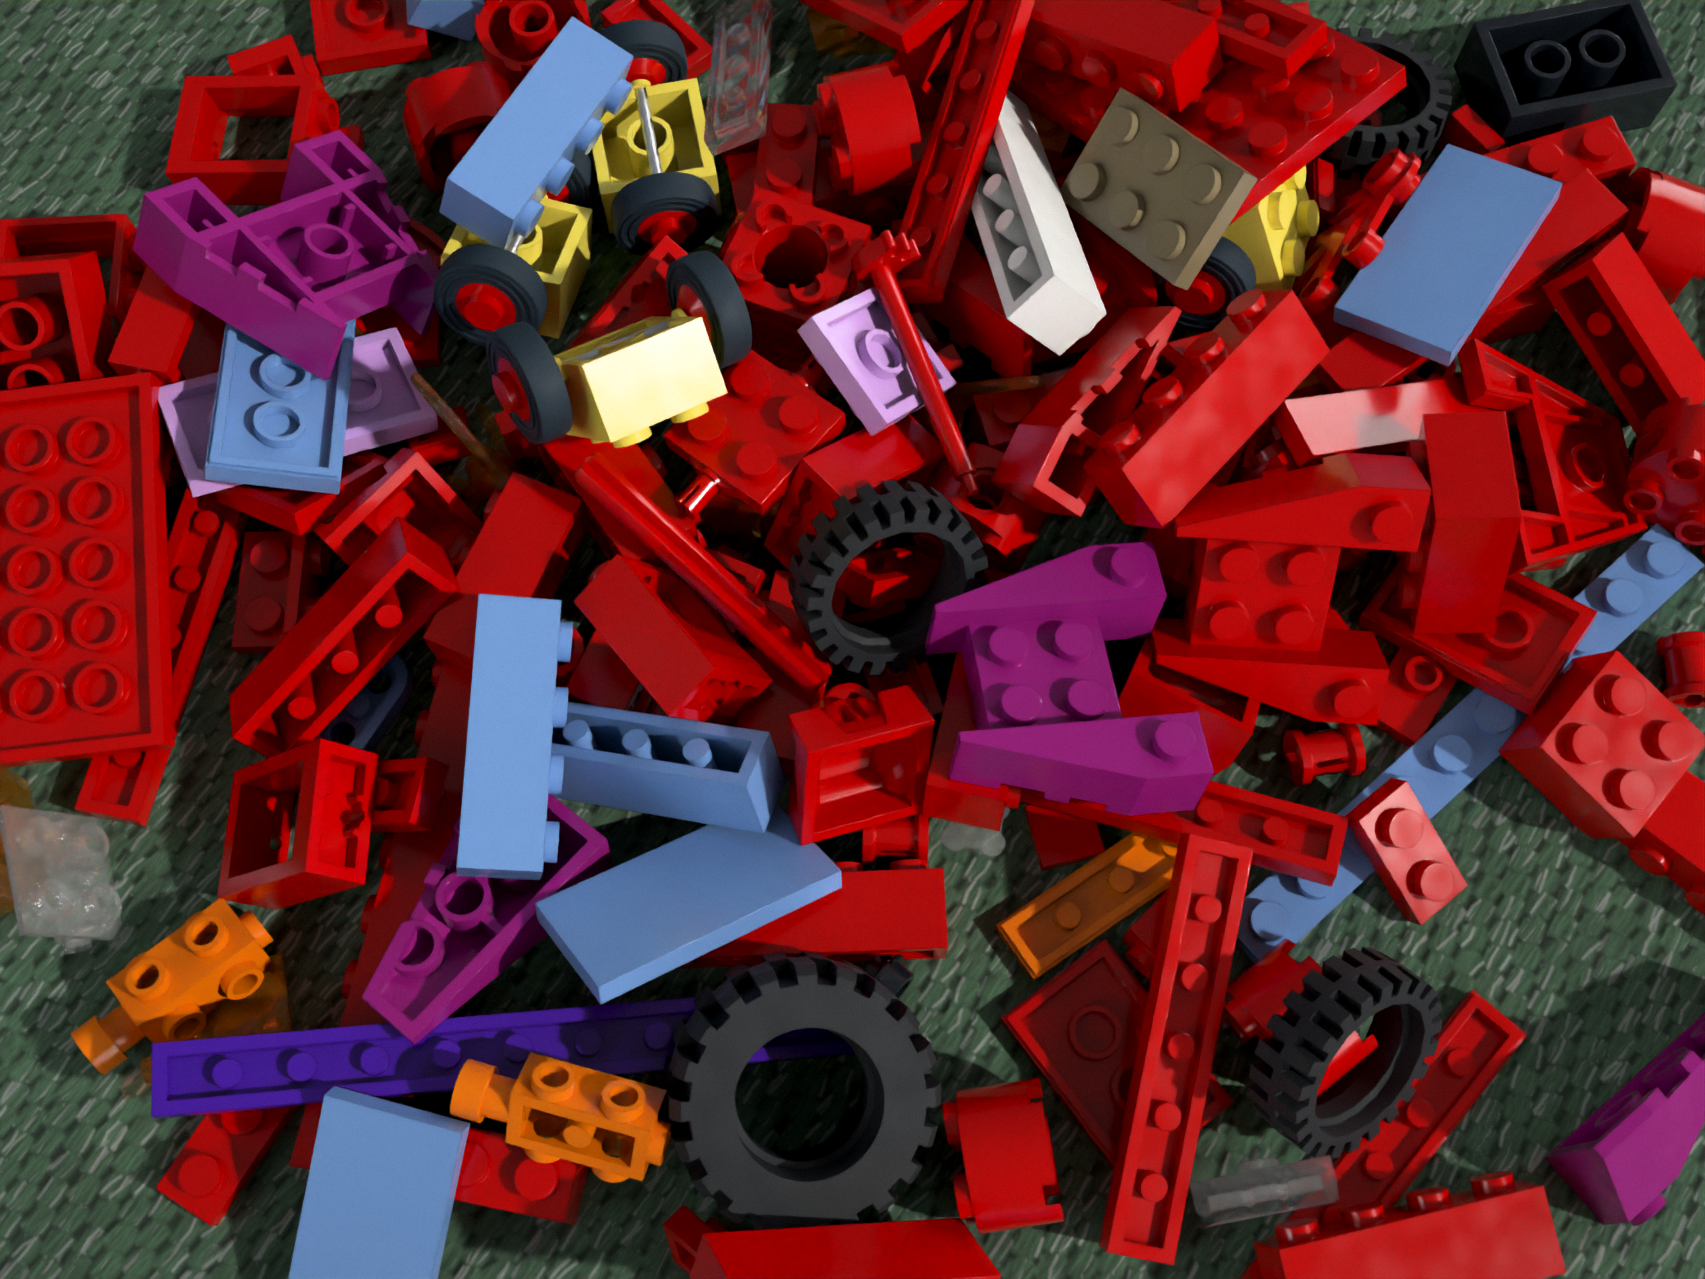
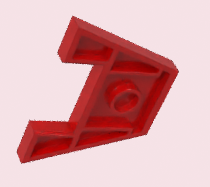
M1475 338L1460 348L1457 354L1469 404L1515 414L1520 435V447L1525 456L1533 489V501L1538 511L1521 509L1522 521L1508 575L1627 539L1648 528L1645 515L1631 512L1625 507L1623 502L1631 461L1619 418Z

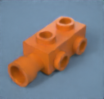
M218 899L206 909L190 916L180 928L150 950L134 957L124 969L107 980V985L121 1004L102 1019L94 1015L72 1031L71 1036L87 1059L104 1076L129 1058L126 1051L144 1037H147L152 1043L191 1040L205 1027L206 1014L226 999L240 1000L246 998L260 987L264 979L263 971L274 964L263 948L274 940L250 909L238 917L224 899Z
M530 1052L517 1079L499 1075L498 1066L468 1059L458 1075L450 1103V1114L452 1116L481 1123L485 1117L507 1123L505 1143L524 1148L526 1155L533 1161L552 1163L559 1159L568 1160L592 1167L594 1174L599 1179L610 1183L622 1182L628 1178L643 1181L649 1163L661 1166L673 1129V1123L662 1120L667 1090ZM609 1155H617L620 1157H611Z

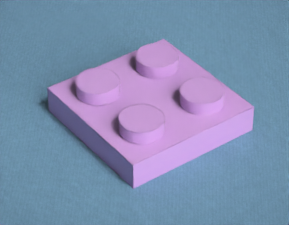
M875 286L812 316L797 330L812 351L815 360L824 368L848 402L854 415L860 419L871 436L925 406ZM917 328L945 394L957 383Z

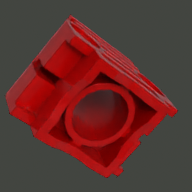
M757 187L746 212L736 215L717 254V257L733 275L746 303L752 327L751 349L778 368L786 369L790 372H795L807 360L812 351L797 330L812 316L875 286L874 283H860L851 266L853 255L872 241L869 239L872 233V226ZM828 374L814 388L816 392L827 396L831 388L839 391Z

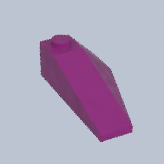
M548 794L546 821L559 822L558 855L556 863L543 864V873L540 880L457 876L461 812L453 825L455 833L439 863L434 862L424 879L423 882L426 887L408 921L400 924L362 995L364 1002L413 1045L418 1043L548 935L537 919L536 902L613 868L608 840L552 794Z
M1705 1012L1545 1157L1548 1163L1603 1225L1630 1222L1633 1226H1638L1653 1217L1666 1203V1199L1662 1196L1661 1192L1679 1176L1705 1122Z

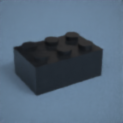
M1591 0L1475 22L1454 63L1455 72L1469 106L1506 142L1503 148L1611 115L1620 132L1650 127L1678 85L1640 0Z

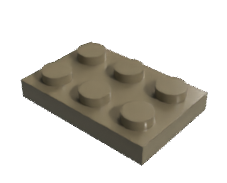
M1120 87L1060 188V192L1064 202L1172 285L1188 290L1258 178L1135 94Z

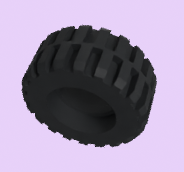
M802 950L799 957H787L782 951L762 955L761 964L747 969L743 963H740L724 972L728 980L714 991L707 986L694 999L693 1002L697 1009L689 1020L681 1018L672 1036L675 1043L672 1057H666L663 1080L667 1090L664 1106L667 1122L673 1123L671 1134L680 1161L685 1164L691 1182L704 1198L711 1196L716 1201L721 1214L736 1224H739L745 1218L750 1219L755 1230L782 1229L783 1227H815L834 1222L836 1225L860 1224L857 1213L872 1204L878 1213L881 1214L896 1201L889 1189L898 1179L902 1178L908 1184H912L923 1166L915 1158L914 1154L919 1145L932 1147L938 1125L929 1117L930 1108H936L941 1105V1083L931 1075L930 1068L937 1061L931 1043L921 1035L918 1029L920 1022L892 991L876 978L867 974L859 966L842 958L839 961L828 959L820 952ZM821 1028L838 1035L854 1050L862 1068L861 1092L850 1118L832 1137L807 1149L782 1151L759 1145L742 1127L735 1105L736 1086L748 1061L767 1042L792 1030Z

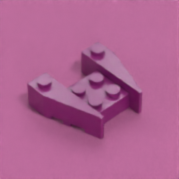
M340 129L294 144L280 199L283 202L238 218L197 177L143 195L133 251L173 291L322 380L331 377L347 327L346 322L389 304L422 336L428 333L436 311L433 301V287L439 269L428 250L419 251L408 232L410 219L402 206H393L385 192L388 182L380 168Z
M1152 541L1087 546L934 605L925 644L926 655L962 652L977 730L961 731L958 733L948 768L949 779L999 789L1002 783L1044 792V799L1069 803L1070 798L1105 804V811L1127 816L1195 809L1214 774L1199 713L1188 712L1123 718L1104 641L1147 638L1151 635L1167 597Z

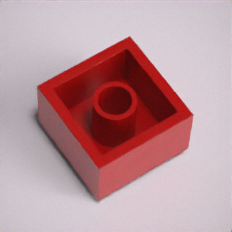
M1618 650L1572 658L1556 678L1532 716L1527 714L1498 752L1577 828L1590 838H1635L1705 747V735Z

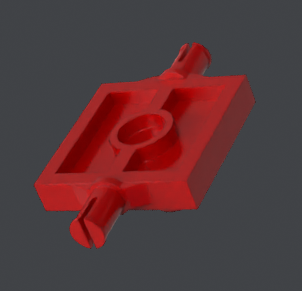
M751 349L744 359L730 365L721 374L728 393L707 401L709 408L707 413L685 422L675 423L664 434L668 448L690 463L698 475L679 497L674 499L675 505L683 514L687 513V516L694 520L717 493H721L724 496L740 499L759 514L765 516L788 491L801 459L830 445L847 427L845 413L819 396L814 389L826 377L827 373L815 360L813 354L795 372H790L789 370L778 368Z

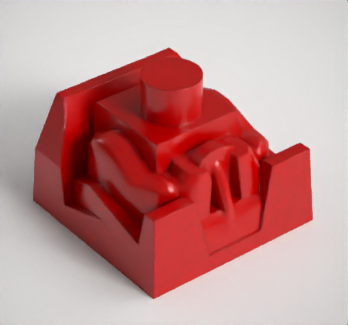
M402 448L383 466L387 472L386 475L365 487L329 524L320 523L312 529L350 567L390 523L399 516L447 550L454 571L455 563L461 550L468 543L474 544L484 524L418 451Z
M1150 637L1145 639L1118 699L1123 718L1198 712L1214 770L1213 776L1231 766L1252 736L1261 704L1257 700L1157 664Z
M908 685L878 692L877 703L865 696L856 699L827 697L816 702L809 710L788 715V723L796 741L794 776H791L789 788L788 815L801 846L923 813L935 720Z

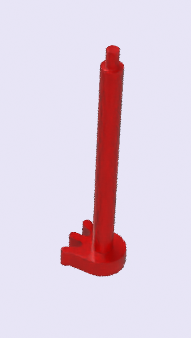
M885 230L879 237L853 255L851 266L860 283L875 284L955 480L962 482L967 496H972L979 492L973 477L977 471L894 275L913 261L920 259L921 254L914 239L907 240L905 233H900L893 238L890 230Z

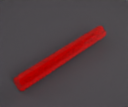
M595 452L577 468L574 477L580 486L804 692L813 693L824 684L832 672L831 665L601 453Z

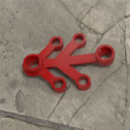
M1393 148L1385 153L1366 174L1362 183L1363 188L1354 194L1345 195L1335 204V214H1330L1326 218V222L1332 227L1309 239L1305 250L1303 273L1301 276L1295 277L1291 290L1294 291L1295 295L1301 290L1298 299L1302 306L1313 315L1322 313L1338 295L1340 287L1331 280V277L1343 257L1358 270H1361L1368 266L1382 251L1385 240L1376 233L1391 204L1397 206L1405 201L1414 192L1421 180V177L1417 174L1421 166V159L1414 153L1404 154L1398 148Z

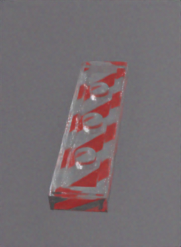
M739 0L716 11L704 142L713 156L766 135L773 6L770 0Z

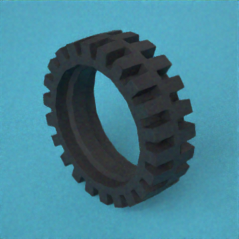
M1349 27L1337 28L1336 31L1406 67L1407 86L1393 97L1407 107L1412 119L1402 124L1382 127L1358 124L1316 158L1330 162L1334 167L1339 168L1338 178L1350 180L1353 171L1359 172L1361 181L1364 180L1372 166L1393 148L1400 149L1404 154L1414 153L1421 159L1422 165L1429 158L1437 144L1451 106L1452 96H1450L1452 88L1450 80H1444L1446 72L1440 64L1431 66L1434 57L1426 50L1415 55V43L1407 39L1400 45L1393 43L1395 34L1383 31L1381 38L1378 39L1373 38L1372 29L1360 27L1357 36L1352 35Z
M896 480L881 482L880 495L870 484L856 488L858 502L851 504L845 495L833 501L832 504L838 514L832 519L821 511L811 521L818 534L815 536L805 532L802 533L797 542L802 555H792L789 565L793 578H788V589L793 599L791 602L803 627L816 646L836 665L841 662L847 670L859 673L861 668L864 667L869 675H883L886 663L894 673L908 670L907 658L911 656L919 665L931 660L930 654L926 655L925 644L934 605L988 584V577L983 570L989 568L987 556L982 549L984 546L969 522L949 499H946L939 491L932 487L926 490L918 482L907 480L903 489ZM902 532L930 533L941 540L944 554L937 577L925 594L903 612L877 622H848L838 618L833 612L831 602L836 582L851 560L874 542Z
M1362 947L1361 951L1355 948L1345 950L1341 959L1333 955L1323 961L1322 975L1312 969L1303 977L1304 990L1300 994L1291 990L1282 1002L1288 1009L1283 1016L1275 1013L1272 1015L1266 1026L1273 1032L1272 1036L1259 1040L1255 1053L1261 1060L1251 1064L1249 1077L1255 1083L1249 1086L1250 1098L1255 1101L1253 1107L1256 1112L1287 1140L1314 1158L1323 1159L1324 1156L1329 1159L1338 1158L1343 1150L1351 1153L1359 1149L1362 1137L1370 1141L1380 1133L1379 1122L1384 1120L1390 1124L1399 1114L1396 1108L1398 1102L1402 1099L1408 1103L1416 1090L1410 1085L1414 1079L1424 1078L1429 1065L1423 1060L1425 1057L1435 1054L1439 1041L1432 1037L1442 1029L1443 1019L1438 1016L1442 1011L1441 1001L1436 998L1437 992L1432 986L1402 964L1382 952L1369 947ZM1374 1015L1366 1037L1374 1034L1378 1047L1317 1097L1319 1086L1333 1057L1348 1036L1370 1016Z

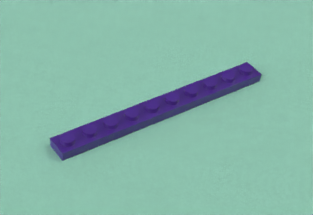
M696 997L446 1018L415 1045L389 1023L152 1043L151 1117L161 1119L323 1104L324 1095L334 1086L376 1098L453 1092L458 1075L468 1059L498 1066L499 1075L517 1079L530 1052L615 1076L664 1072L666 1057H672L675 1043L672 1036L681 1018L689 1020L697 1009L693 1002ZM802 1028L773 1038L763 1045L746 1065L856 1054L845 1040L828 1030Z

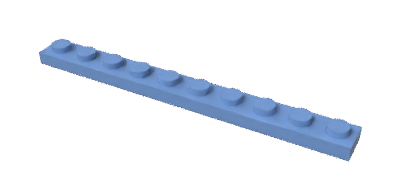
M1657 522L1573 599L1597 611L1594 623L1564 668L1572 658L1613 651L1705 565ZM1475 688L1345 806L1338 815L1346 816L1390 778L1408 782L1430 820L1500 755L1499 749L1527 714ZM1347 825L1337 875L1332 887L1274 871L1244 898L1236 944L1254 963L1283 939H1289L1295 944L1299 942L1375 871L1349 825Z

